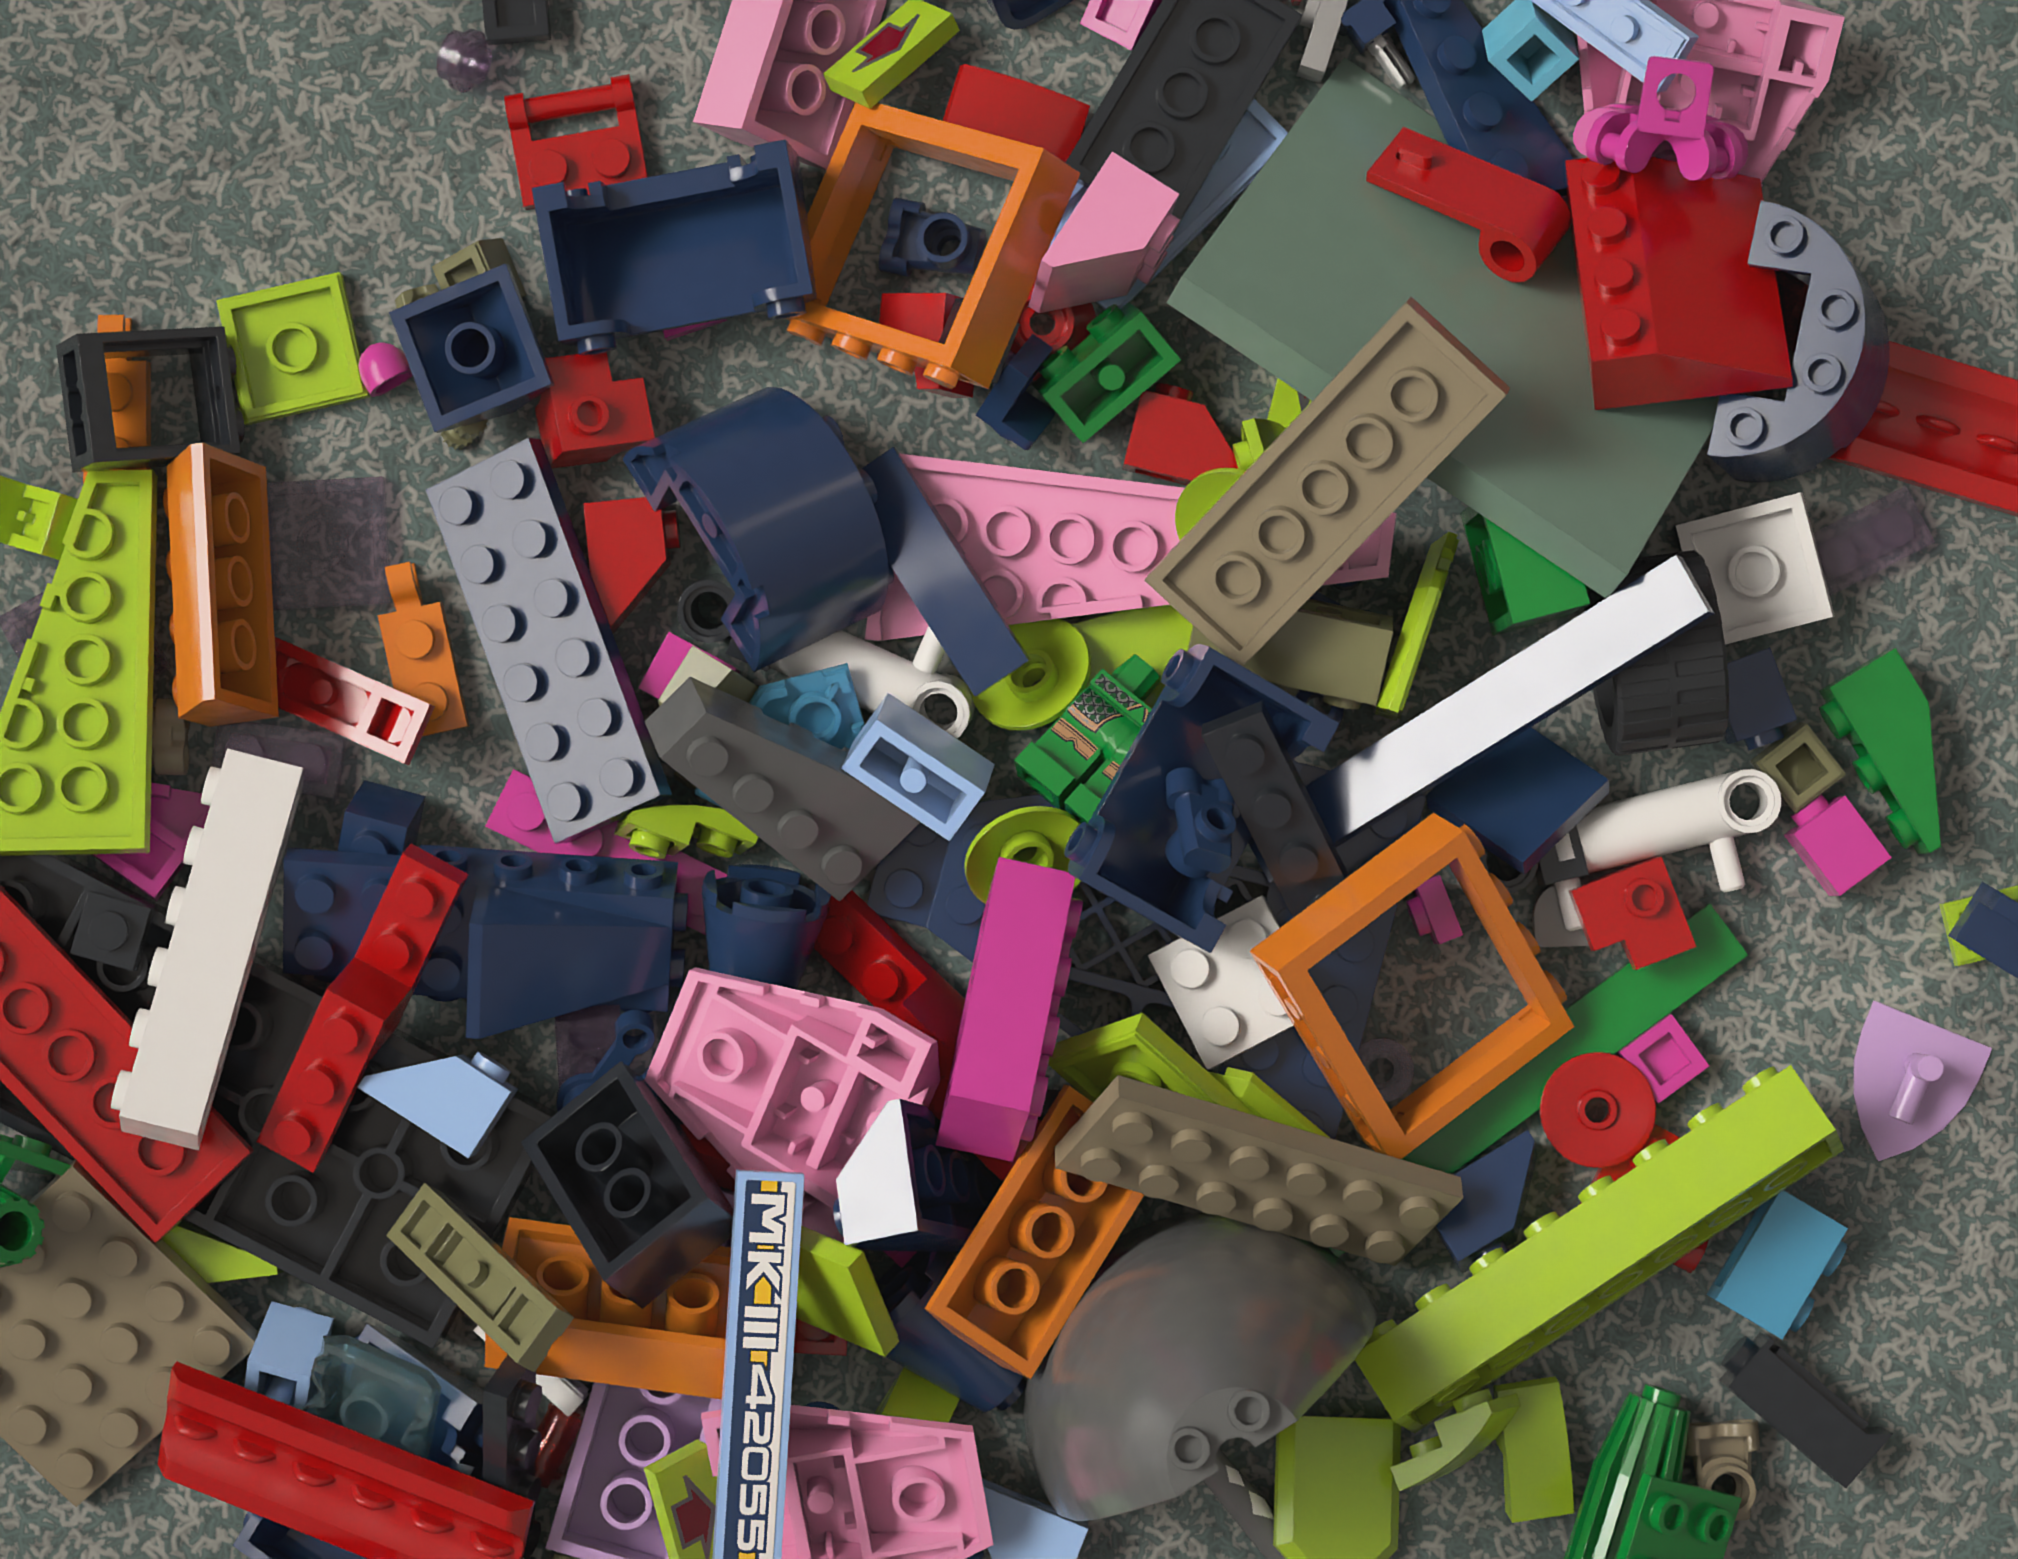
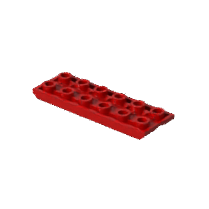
M1889 341L1888 374L1876 410L1860 434L1846 448L1842 447L1827 459L2018 517V380Z
M176 1361L172 1366L167 1396V1412L157 1463L162 1475L166 1479L367 1559H523L535 1501Z

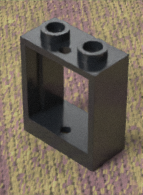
M224 326L75 334L56 345L72 473L165 467L190 445L175 444L116 448L105 359L189 354L201 442L234 455L241 453L240 444L244 439L245 425L241 410L235 407L232 381L235 378L237 368L236 356L233 347L226 342Z

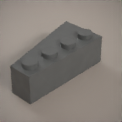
M689 677L645 721L656 750L663 761L839 902L920 823V821L841 769L850 750L849 748L844 746L841 750L815 738L812 731L792 722L786 725L763 714L761 708L693 677Z

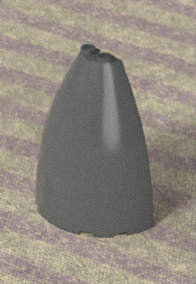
M1206 1213L1181 1214L1156 1220L1120 1236L1031 1379L1025 1377L1024 1380L1026 1381V1387L1023 1394V1417L1026 1441L1040 1486L1052 1508L1059 1516L1074 1521H1085L1115 1516L1178 1497L1219 1471L1216 1456L1219 1447L1226 1440L1243 1438L1257 1447L1295 1423L1333 1385L1355 1360L1371 1337L1378 1317L1376 1300L1349 1267L1339 1258H1336L1327 1248L1275 1231L1262 1230L1257 1226L1223 1216Z

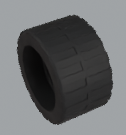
M1695 550L1638 557L1628 575L1612 592L1614 594L1671 557L1678 555L1684 559L1715 613L1593 689L1598 719L1605 742L1609 746V750L1617 756L1718 743L1726 735L1729 722V677L1722 620L1710 571L1702 555ZM1595 591L1587 592L1590 604L1584 607L1583 612L1606 598Z

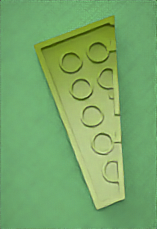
M152 469L105 470L87 473L62 542L65 545L52 583H47L39 605L42 608L32 638H27L0 712V856L150 853L158 476Z

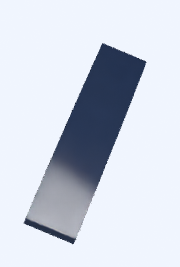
M892 447L861 468L871 477L877 490L878 499L874 507L881 525L888 562L973 695L979 696L1031 661L997 610L998 605L964 556L966 553L896 448Z

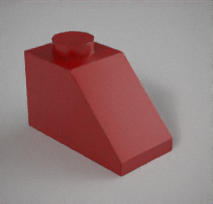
M1157 383L1155 392L1146 390L1140 395L1122 470L1187 486L1194 478L1206 471L1217 468L1238 469L1233 451L1205 405L1192 402L1194 394L1192 391L1169 384Z
M646 497L583 503L590 573L613 634L671 565L669 549L681 548L677 510L666 511L663 508L655 512Z

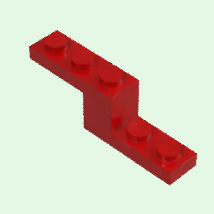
M412 843L402 853L355 957L326 989L256 1142L313 1173L323 1162L370 1060L397 1028L469 874Z
M853 890L840 902L831 895L830 909L814 949L874 1007L884 1009L937 1041L940 1082L928 1108L935 1114L937 1119L941 1120L965 998ZM1037 1119L1035 1131L1041 1123L1039 1119ZM1020 1140L1013 1162L979 1154L975 1155L1003 1181L1029 1141Z

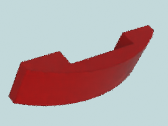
M275 637L278 708L401 763L410 765L435 706Z

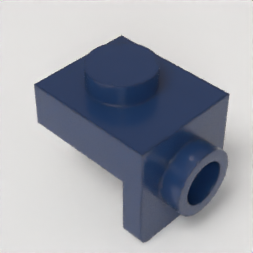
M1034 334L1029 337L1017 353L1010 349L997 384H994V387L975 415L990 425L1001 437L1014 442L1024 450H1029L1055 416V412L1026 392L1037 375L1038 369L1053 350V347Z

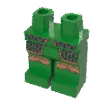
M1136 654L1116 668L1111 675L1102 668L1090 681V686L1084 689L1072 701L1062 716L1035 744L1031 741L1014 759L1017 776L1055 808L1061 810L1065 808L1066 812L1076 817L1081 823L1086 822L1088 824L1152 710L1143 701L1161 682L1160 675Z

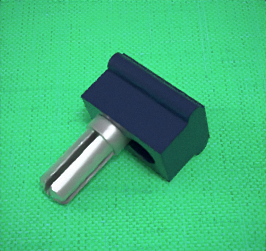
M1361 0L1343 13L1338 34L1341 36L1348 35L1360 54L1369 50L1372 56H1375L1396 88L1403 89L1407 86L1406 82L1411 84L1416 76L1389 36L1393 32L1396 21L1383 4L1385 0Z

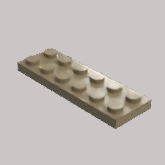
M1410 296L1153 568L1144 581L1229 659L1244 666L1507 395L1510 387Z
M1117 1075L1055 1146L1056 1169L1084 1176L1091 1181L1105 1182L1142 1193L1147 1197L1164 1199L1198 1209L1206 1214L1223 1216L1257 1226L1262 1230L1275 1231L1313 1242L1321 1247H1331L1368 1258L1373 1262L1386 1263L1396 1266L1463 1199L1461 1177Z

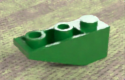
M1894 648L1882 652L1819 690L1826 702L1819 707V711L1832 734L1839 740L1846 736L1859 756L1858 759L1852 762V765L1864 787L1871 794L1880 791L1890 807L1892 813L1887 815L1885 819L1896 840L1904 849L1913 845L1917 854H1925L1941 847L1930 708L1928 700L1897 649Z

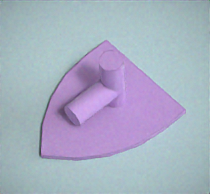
M1873 1000L1861 1031L1854 1058V1098L1861 1128L1877 1160L1881 1161L1912 1150L1943 1130L1966 1105L1981 1078L1992 1048Z

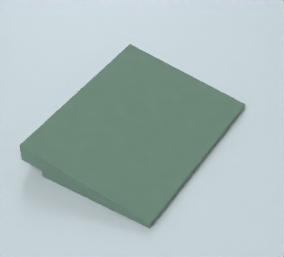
M1344 57L1184 272L1167 303L1310 400H1313L1409 297L1414 298L1510 387L1507 395L1427 478L1589 588L1607 598L1628 575L1713 430L1719 396L1595 410L1571 225L1533 277L1525 282H1511L1500 278L1484 264L1479 254V229L1367 182V171L1403 127L1446 145L1448 144L1435 117Z

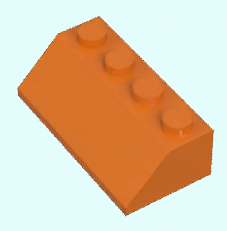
M203 442L190 444L166 466L167 488L163 495V505L166 516L169 519L170 550L166 557V568L172 582L173 613L169 620V631L171 639L175 644L176 676L172 682V694L174 702L178 707V718L209 727L279 717L266 467Z
M1064 1085L1034 1132L1032 1142H1028L924 1308L952 1334L1001 1367L1030 1379L1144 1197L1142 1193L1105 1182L1091 1181L1084 1176L1055 1168V1146L1093 1104L1092 1101L1068 1085Z
M509 1217L502 1250L574 1317L563 1334L553 1342L547 1356L537 1368L536 1374L722 1400L731 1247L720 1246L642 1309L604 1282L571 1225ZM485 1333V1367L498 1369L507 1353Z

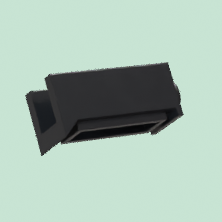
M1760 1332L1753 1341L1747 1336L1741 1338L1724 1357L1721 1365L1727 1371L1719 1381L1829 1477L1844 1488H1847L1893 1433L1883 1427H1867L1868 1422L1786 1351L1774 1344L1775 1341Z

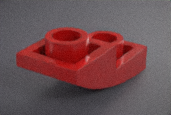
M963 64L959 66L942 121L1044 148L1066 163L1081 138L1090 105L1015 77Z

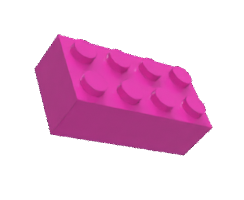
M1002 857L998 858L982 916L936 1140L937 1146L1013 1162L1020 1140L1032 1142L1037 1119L1041 1116L1049 1079L1045 1075L1049 1057H1052L1060 1024V1017H1057L1061 997H1064L1071 968L1072 958L1068 957L1072 939H1075L1083 905V900L1071 898L1075 877L1070 875L1069 872Z

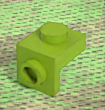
M0 475V543L60 561L65 547L62 542L78 499Z

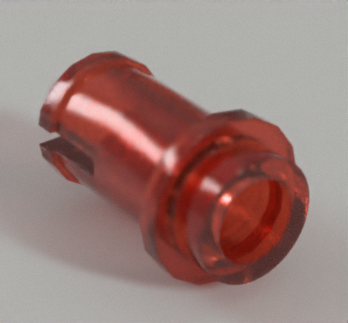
M551 1401L536 1431L542 1434V1442L536 1458L535 1476L541 1478V1487L548 1488L553 1479H561L563 1472L559 1467L575 1440L584 1418L576 1411L568 1417Z

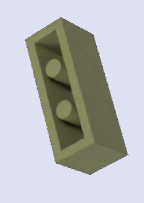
M1308 599L1243 667L1292 696L1297 695L1298 689L1323 694L1324 702L1339 708L1360 709L1361 703L1376 706L1393 634V616ZM1192 627L1188 650L1194 645L1202 644L1226 656L1197 628Z

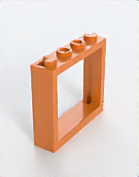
M855 102L807 214L817 298L805 303L807 313L787 318L790 323L786 331L818 346H822L825 337L833 339L832 347L864 361L867 360L870 351L878 353L877 361L907 375L912 376L916 366L924 368V377L950 389L956 386L958 380L989 389L1035 282L1041 260L1049 249L1081 173L1044 148L880 103L869 109ZM894 148L1014 181L945 344L826 307Z
M1432 813L1249 951L1363 1142L1375 1152L1398 1159L1404 1158L1574 1027L1562 1006L1568 1000L1564 989L1552 974L1542 970L1535 958L1541 951L1537 941L1523 924L1518 921L1515 922L1508 910V907L1513 904L1509 891L1494 874L1486 871L1480 858L1485 854L1482 843L1467 825L1464 824L1459 828L1435 813ZM1449 865L1528 1005L1392 1109H1389L1307 970L1445 866Z

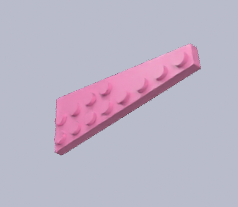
M900 454L966 553L964 556L998 605L997 610L1007 625L1170 605L1144 580L1153 568L1180 541L1175 525V510L1178 499L1185 489L1184 487ZM1392 513L1322 586L1388 578L1397 513ZM895 572L893 583L888 585L886 600L881 611L867 617L866 640L883 641L923 636L928 628V624Z

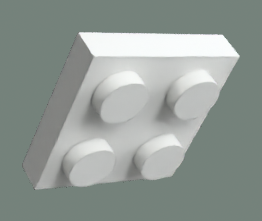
M1802 492L1676 525L1682 551H1697L1704 558L1705 564L1710 571L1721 615L1725 645L1835 617Z
M1260 896L1217 919L1227 926L1211 954L1180 938L1148 955L1207 1070H1211L1294 1027L1249 952L1280 928L1264 896Z

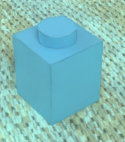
M1514 0L1482 30L1488 61L1531 102L1579 60L1573 31L1531 0Z

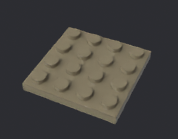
M75 1159L70 1164L71 1167L62 1176H56L29 1201L39 1209L40 1213L38 1215L44 1220L45 1224L41 1235L44 1239L42 1245L36 1247L35 1251L37 1253L31 1259L22 1260L23 1263L0 1268V1437L68 1501L77 1507L163 1430L167 1412L171 1369L176 1361L222 1378L251 1352L259 1332L163 1239L155 1243Z

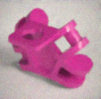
M1655 55L1649 57L1640 105L1612 103L1605 107L1595 108L1580 118L1573 132V142L1576 149L1591 161L1607 165L1615 160L1616 165L1621 170L1632 173L1640 172L1645 168L1654 150L1664 140H1667L1672 145L1680 172L1689 180H1706L1710 177L1714 179H1731L1738 174L1748 158V143L1744 133L1732 124L1707 115L1714 68L1712 64L1702 61ZM1677 73L1688 76L1695 85V96L1692 103L1680 111L1665 109L1657 99L1659 83L1665 77Z

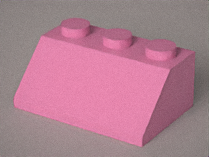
M732 0L693 122L730 140L750 147L786 139L797 152L799 162L827 170L851 114L854 101L832 92L823 73L879 26L887 0Z
M1112 152L1042 258L1028 307L1038 313L1126 296L1137 279L1148 285L1168 253L1166 250L1174 238L1172 234L1180 222L1179 218L1172 215L1179 193Z

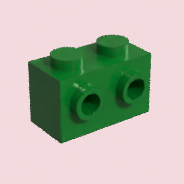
M1130 302L1121 309L1116 304H1113L1098 314L1086 328L1090 335L1072 351L1068 346H1063L1051 354L1038 369L1042 376L1032 384L1082 443L1086 442L1181 361L1146 316Z

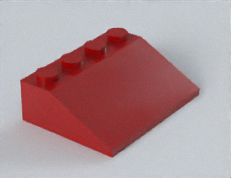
M1651 157L1645 168L1637 173L1621 170L1616 165L1615 160L1607 165L1593 162L1589 158L1565 160L1568 205L1571 212V230L1595 410L1793 387L1775 270L1749 267L1747 264L1760 201H1764L1760 178L1737 174L1731 179H1714L1710 177L1706 180H1689L1680 172L1678 162Z

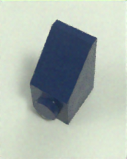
M1528 1130L1454 1174L1461 1177L1463 1199L1434 1229L1462 1274L1468 1271L1469 1267L1483 1255L1500 1247L1507 1253L1510 1251L1508 1246L1517 1241L1538 1155L1535 1140Z

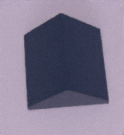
M506 263L389 312L433 430L436 433L514 413L555 385L510 266Z

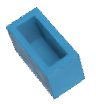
M1783 1190L1756 1209L1706 1295L1783 1340L1788 1329L1797 1332L1808 1318L1815 1301L1808 1295L1820 1275L1823 1274L1829 1277L1841 1262L1847 1249V1244L1841 1240L1848 1228Z

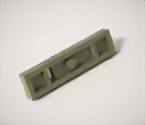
M426 1183L423 1184L386 1235L517 1364L532 1372L537 1370L547 1356L553 1342L563 1334L574 1319L561 1304L448 1197Z

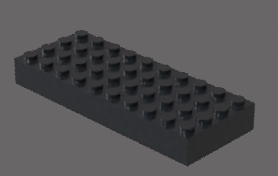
M65 855L0 856V884L133 1023L139 1008L150 1010L157 988L147 984L153 956L157 947L169 948L175 927L165 923L168 909ZM88 891L103 893L155 908L138 971H130L70 954ZM255 955L212 1106L255 1151L184 1219L434 1349L444 1341L461 1308L386 1235L423 1184L426 1183L441 1191L495 1242L535 1167L521 1141L557 1112L517 1091L478 1153L467 1158L357 1087L323 1162L314 1173L256 1141L325 991L293 974L283 973L282 968ZM396 1028L370 1060L361 1081L364 1076L449 1058L451 1056ZM0 1080V1123L29 1138L51 1145L53 1147L52 1150L74 1161L75 1158Z

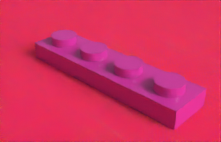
M513 769L485 827L540 853L678 862L677 892L689 894L687 926L706 935L702 903L703 880L707 872L714 869L716 879L727 877L726 873L681 851L674 856L666 854L664 859H656L639 854L629 848L630 840L614 834L619 820L571 842L555 844L531 778Z

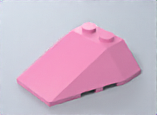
M1650 0L1699 36L1686 59L1708 62L1714 68L1707 115L1732 124L1744 133L1748 143V158L1738 174L1760 178L1761 186H1763L1762 182L1782 150H1786L1796 134L1795 129L1814 99L1820 96L1829 81L1845 17L1796 0ZM1577 35L1584 114L1595 108L1605 107L1612 103L1640 105L1643 82ZM1677 73L1668 89L1657 93V99L1665 109L1680 111L1692 103L1695 96V85L1688 76ZM1667 140L1661 142L1651 155V157L1677 162L1673 147Z
M693 968L688 972L644 1081L698 1140L705 1137L731 1165L726 1171L734 1180L736 1169L803 1173L804 1191L801 1225L844 1243V1237L839 1233L833 1215L834 1202L838 1198L836 1178L887 1101L903 1099L929 1107L940 1082L937 1041L882 1008L705 969Z
M791 1405L781 1559H965L994 1545L972 1425ZM721 1410L701 1413L713 1477L717 1476Z

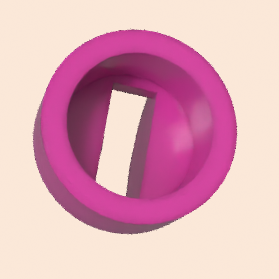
M376 343L370 345L361 354L358 365L360 377L372 397L387 393L413 376L404 352L392 344Z

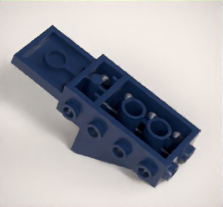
M420 844L421 849L469 874L412 995L428 996L433 1000L442 1002L467 998L466 1038H484L587 1007L618 1008L624 1012L630 1010H640L646 1013L652 1011L668 1012L671 987H683L685 950L674 949L675 931L686 932L689 896L688 893L677 892L678 862ZM287 848L284 857L283 973L337 977L355 957L401 855Z

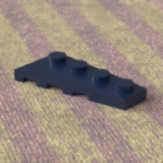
M1385 0L1384 5L1396 21V32L1447 144L1551 188L1559 193L1561 197L1568 195L1565 160H1572L1574 158L1533 101L1531 102L1488 61L1482 33L1483 29L1462 0Z

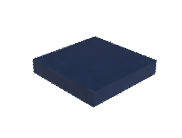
M1529 728L1435 786L1426 795L1428 809L1459 828L1464 824L1467 825L1478 837L1484 848L1525 875L1606 797L1610 790L1609 779L1533 728Z

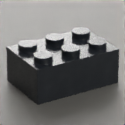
M623 1061L616 1064L521 1141V1144L604 1282L642 1309L732 1237L733 1208L670 1108L644 1081V1078Z

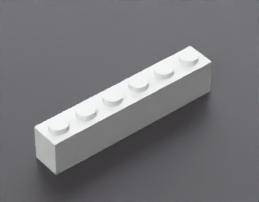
M227 748L222 768L211 766L208 771L201 798V804L210 806L204 828L193 826L191 829L183 860L184 864L192 865L186 888L175 886L167 910L165 923L175 926L169 948L157 947L149 971L147 984L157 987L151 1009L139 1008L133 1024L129 1046L139 1048L132 1072L120 1071L112 1096L111 1108L120 1110L119 1119L122 1132L195 1150L200 1148L303 790L302 767Z

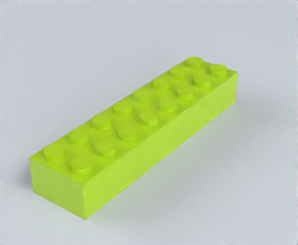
M1789 1065L1778 1072L1775 1066L1761 1071L1743 1085L1742 1089L1746 1095L1725 1109L1720 1103H1715L1705 1108L1687 1123L1691 1131L1669 1145L1665 1139H1662L1646 1147L1632 1160L1636 1168L1616 1181L1613 1180L1611 1175L1595 1181L1578 1195L1581 1204L1562 1217H1559L1557 1212L1554 1211L1539 1218L1524 1230L1523 1233L1527 1240L1509 1252L1505 1253L1500 1247L1483 1255L1469 1267L1473 1274L1471 1277L1453 1289L1447 1283L1432 1289L1415 1303L1419 1311L1397 1325L1391 1319L1376 1326L1365 1347L1362 1348L1355 1358V1361L1393 1421L1415 1434L1453 1409V1401L1482 1390L1844 1151L1845 1149L1836 1129L1793 1067Z

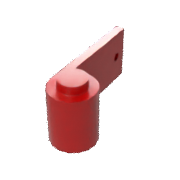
M1406 127L1400 130L1367 171V182L1479 229V254L1484 264L1494 274L1511 282H1525L1533 277L1566 234L1572 223L1571 212L1566 202L1555 190Z

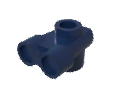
M896 197L890 208L888 230L879 254V271L906 277L911 275L913 269L974 275L983 255L986 230L965 224L959 217L951 213H928L923 202ZM950 240L960 241L959 247L952 254L947 256L941 255L942 247L946 242Z
M1186 767L1170 771L1166 776L1167 805L1171 810H1175L1178 828L1165 846L1168 861L1178 872L1191 878H1203L1210 872L1218 874L1225 871L1231 864L1232 833L1236 828V819L1241 813L1223 778L1206 780L1201 777L1198 771Z

